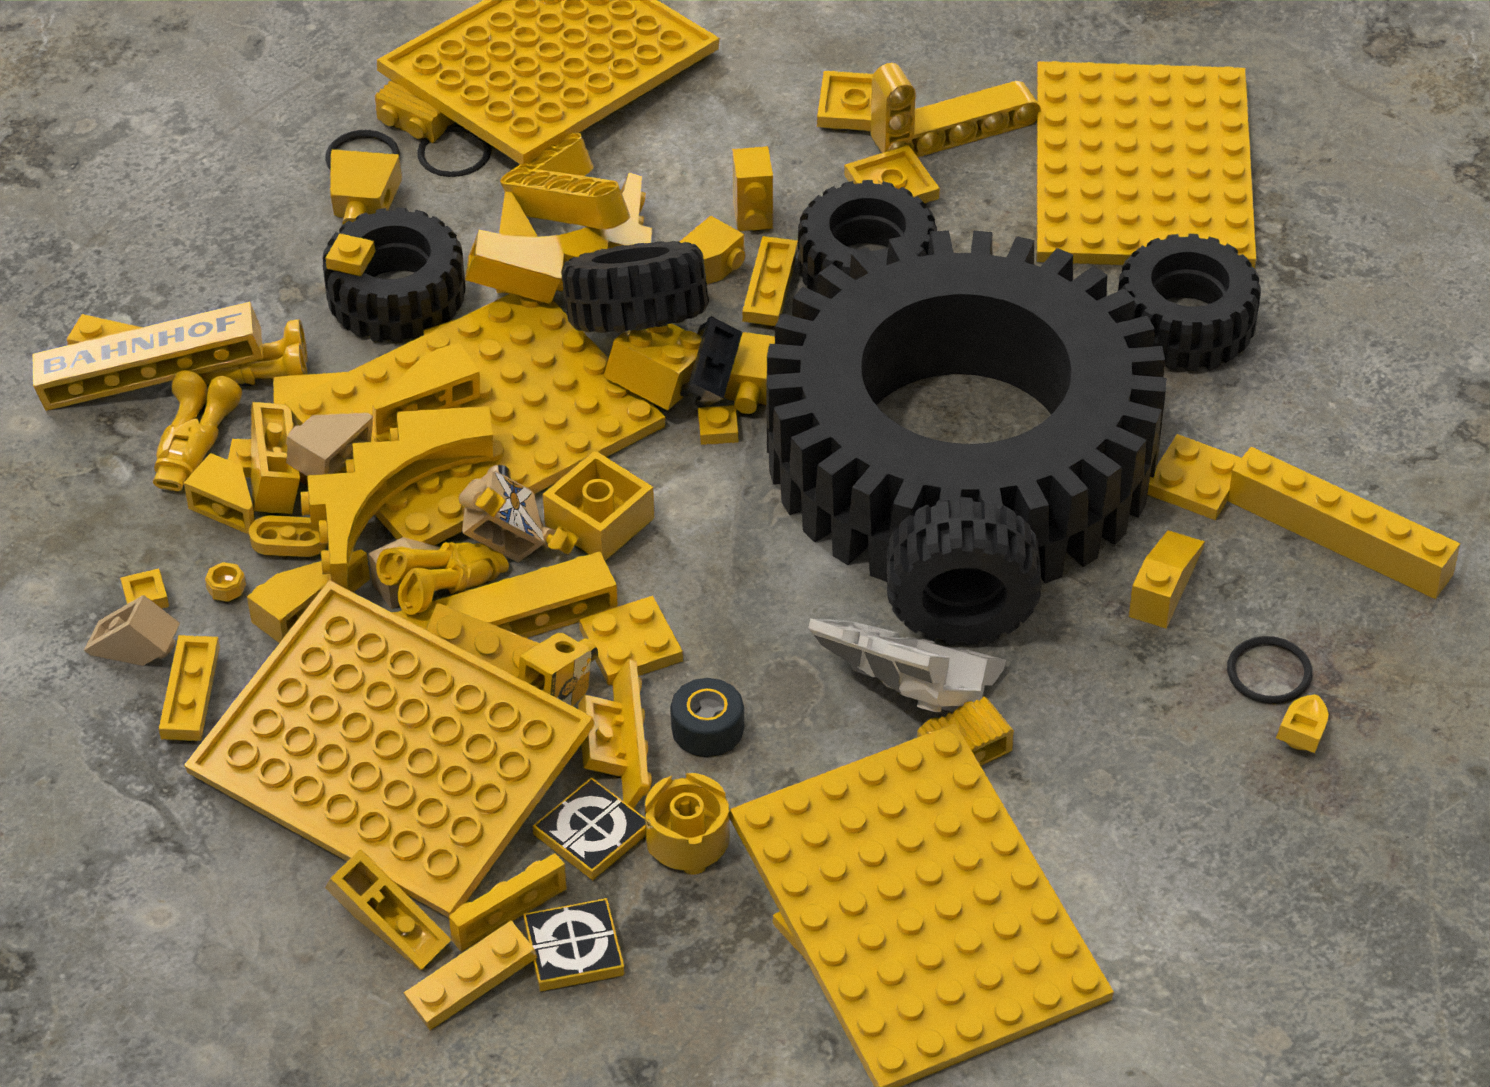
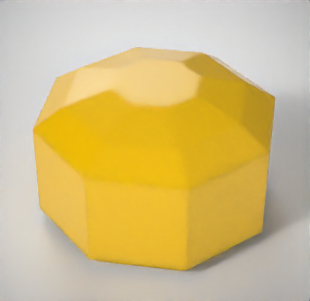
M222 562L209 568L205 578L206 589L215 600L231 601L241 596L246 586L243 571L237 564Z

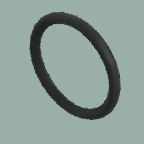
M461 125L447 126L443 134L465 132L472 134L482 142L484 153L479 162L474 166L460 171H442L434 168L425 158L424 151L429 143L426 137L421 141L417 150L418 160L426 170L445 177H461L478 171L487 163L491 155V145Z
M356 130L336 138L326 151L325 161L328 169L331 171L332 149L335 150L344 141L357 137L381 139L390 146L392 154H397L399 157L400 151L396 142L384 133L374 130Z
M1259 636L1245 640L1234 648L1227 661V673L1231 683L1244 696L1262 703L1277 704L1296 699L1306 691L1312 680V665L1305 652L1296 644L1275 636ZM1259 644H1275L1297 655L1304 668V677L1300 685L1289 693L1277 696L1259 694L1248 689L1239 680L1235 671L1237 658L1249 647Z

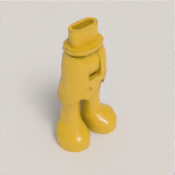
M301 320L288 321L281 340L262 344L263 359L198 375L202 377L206 386L207 384L210 385L211 380L217 376L231 378L237 384L247 383L255 385L256 378L274 379V377L308 375L306 365L308 362L307 346Z
M181 370L175 375L172 381V393L180 404L174 421L164 430L157 448V460L154 465L156 475L153 479V484L156 487L181 491L184 482L202 463L208 450L212 448L219 434L217 427L223 418L237 407L242 398L241 387L231 378L217 376L211 380L207 389L202 377L194 372ZM207 402L204 414L199 422L196 417Z
M445 542L438 550L410 549L403 546L387 548L379 554L376 562L377 575L383 584L392 586L401 583L398 590V603L401 609L410 615L424 612L431 605L434 591L448 589L450 594L461 593L468 588L496 579L500 573L507 572L509 568V563L503 554L482 543L472 544L469 542Z

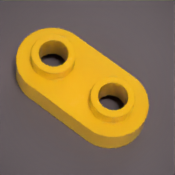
M263 516L256 519L249 527L251 547L257 553L263 555L311 557L320 554L328 545L320 544L319 530L311 531L310 517Z

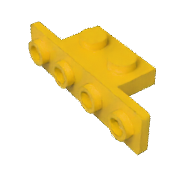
M628 659L612 682L614 701L584 695L578 704V709L592 716L595 726L582 742L583 767L620 776L623 801L634 809L642 796L648 794L652 783V776L647 768L648 741L644 738L643 729L645 710L641 708L640 699L642 679L638 677L637 661Z

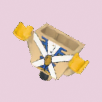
M504 465L493 466L481 479L472 480L459 496L460 504L465 507L463 534L518 563L540 546L554 550L559 549L569 555L579 539L576 534L566 528L558 526L555 531L544 526L539 517L533 492L512 480L510 469Z

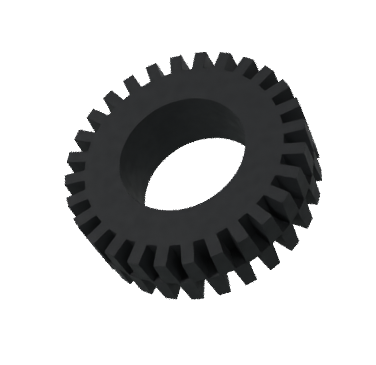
M949 230L930 232L928 255L918 257L906 235L889 239L886 266L882 264L868 247L851 253L849 276L831 264L818 273L817 293L802 287L793 297L792 316L781 314L775 325V344H769L767 353L766 381L767 453H769V472L773 485L781 484V503L789 515L802 511L803 532L812 541L817 542L832 533L833 557L846 565H849L868 547L870 576L887 582V547L889 546V539L892 533L899 528V524L909 515L914 517L915 512L923 506L929 505V507H933L940 500L949 499L950 502L960 501V498H972L973 502H982V499L993 501L996 507L1001 508L1005 506L1014 511L1016 517H1022L1030 525V529L1035 533L1038 540L1041 579L1044 583H1048L1062 578L1066 552L1082 567H1085L1098 559L1101 537L1116 545L1127 533L1129 515L1139 518L1146 506L1150 477L1154 478L1158 463L1167 378H1163L1165 357L1162 346L1153 347L1155 328L1148 316L1134 319L1135 299L1125 289L1107 296V274L1095 266H1092L1073 280V254L1056 248L1041 267L1034 265V240L1016 236L1007 257L993 255L992 232L973 231L971 253H953ZM942 375H975L999 380L1019 388L1041 403L1051 416L1033 429L1012 438L989 443L961 444L927 438L907 430L887 417L877 407V404L897 389L918 380ZM956 569L957 576L980 573L979 569Z

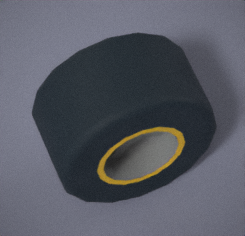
M701 678L682 685L673 695L670 706L671 730L673 739L681 749L692 755L712 757L732 750L739 743L744 731V704L741 694L734 686L720 679Z

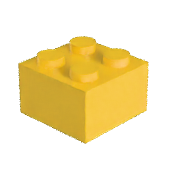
M674 324L623 332L613 342L603 377L669 410L684 397L680 395L682 385L690 381L702 338L697 333L686 331Z
M595 450L543 493L545 526L555 531L558 526L570 530L579 537L575 544L577 547L588 554L601 552L606 561L654 519L653 486Z

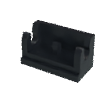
M712 316L707 319V322L699 326L697 334L702 337L690 381L682 385L681 396H687L690 393L697 394L698 396L694 404L701 408L724 399L742 331Z

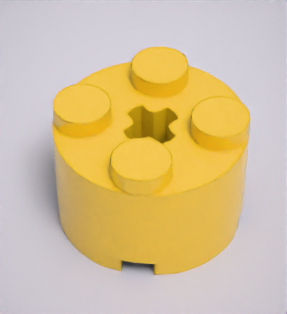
M686 773V778L672 780V776H669L657 782L651 788L645 800L648 852L660 863L673 869L683 870L690 875L702 873L707 866L720 859L725 853L730 840L729 804L722 786L712 778L697 773Z

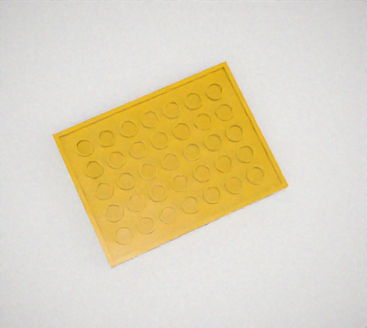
M482 0L377 59V71L393 82L403 86L421 100L429 103L433 108L519 164L524 165L526 162H531L538 158L539 154L552 144L560 143L567 134L583 131L719 49L720 38L658 0Z
M1037 62V102L1042 110L1041 112L1037 110V262L1044 263L1055 249L1059 248L1073 254V264L1123 265L1134 251L1142 245L1147 247V243L1156 238L1164 240L1168 235L1179 234V237H1188V234H1199V238L1208 239L1210 236L1219 239L1220 244L1224 246L1228 243L1238 250V255L1243 254L1255 269L1256 246L1245 68L1093 62Z
M513 293L285 402V405L291 410L292 420L296 426H301L312 415L369 413L373 416L372 404L424 354L460 342L480 371V398L452 408L490 407L493 432V461L463 464L433 473L407 486L386 501L375 513V516L397 540L405 537L433 546L463 531L465 507L460 504L459 496L472 480L481 479L491 467L496 465L508 467L512 480L527 487L533 494H536L558 482L595 450L608 457L665 427V416L651 401L603 377L609 358L582 330H576L568 322L567 314L553 300L551 304ZM372 426L371 442L390 441V430L376 435ZM346 466L339 472L346 473Z
M329 580L187 760L184 767L188 774L345 861H348L362 849L408 896L449 918V915L466 903L590 733L595 723L593 717Z
M956 724L933 731L730 809L729 818L874 1087L904 1086L1109 1002L1113 998L1114 991Z

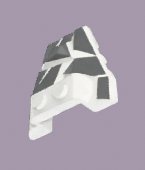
M810 618L808 627L823 647L849 662L854 671L879 678L887 688L896 690L903 696L917 699V707L935 712H941L942 709L954 712L959 706H963L965 702L981 700L985 685L992 686L1004 670L1006 662L1005 659L980 652L934 644L935 641L923 638L920 640L913 637L899 638L898 632L854 621Z

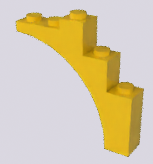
M628 173L621 192L631 217L624 224L612 229L586 226L583 229L565 234L542 237L510 236L479 229L468 255L465 280L551 304L556 290H563L561 270L569 259L579 257L584 253H592L596 250L614 248L615 246L651 243L652 228L643 226L644 216L639 215L646 198V193L641 191L642 176Z
M490 407L397 412V428H390V441L352 443L353 459L345 460L346 473L307 475L308 491L300 492L302 515H310L311 531L319 530L320 544H328V550L321 551L322 574H330L332 582L348 589L349 563L355 543L368 521L386 501L407 486L433 473L463 464L493 461V432Z

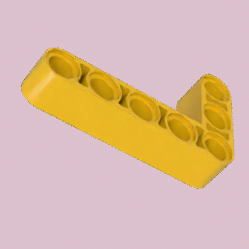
M887 63L880 66L872 77L870 134L881 153L909 145L917 157H922L1029 126L1037 120V110L1039 112L1042 110L1028 87L1021 81H1012L915 109V88L898 64Z
M579 133L567 134L560 143L552 144L542 151L538 158L531 162H526L524 165H518L500 179L504 192L513 193L527 217L599 229L618 227L627 222L631 217L618 182L585 176L593 170L594 166L583 138Z

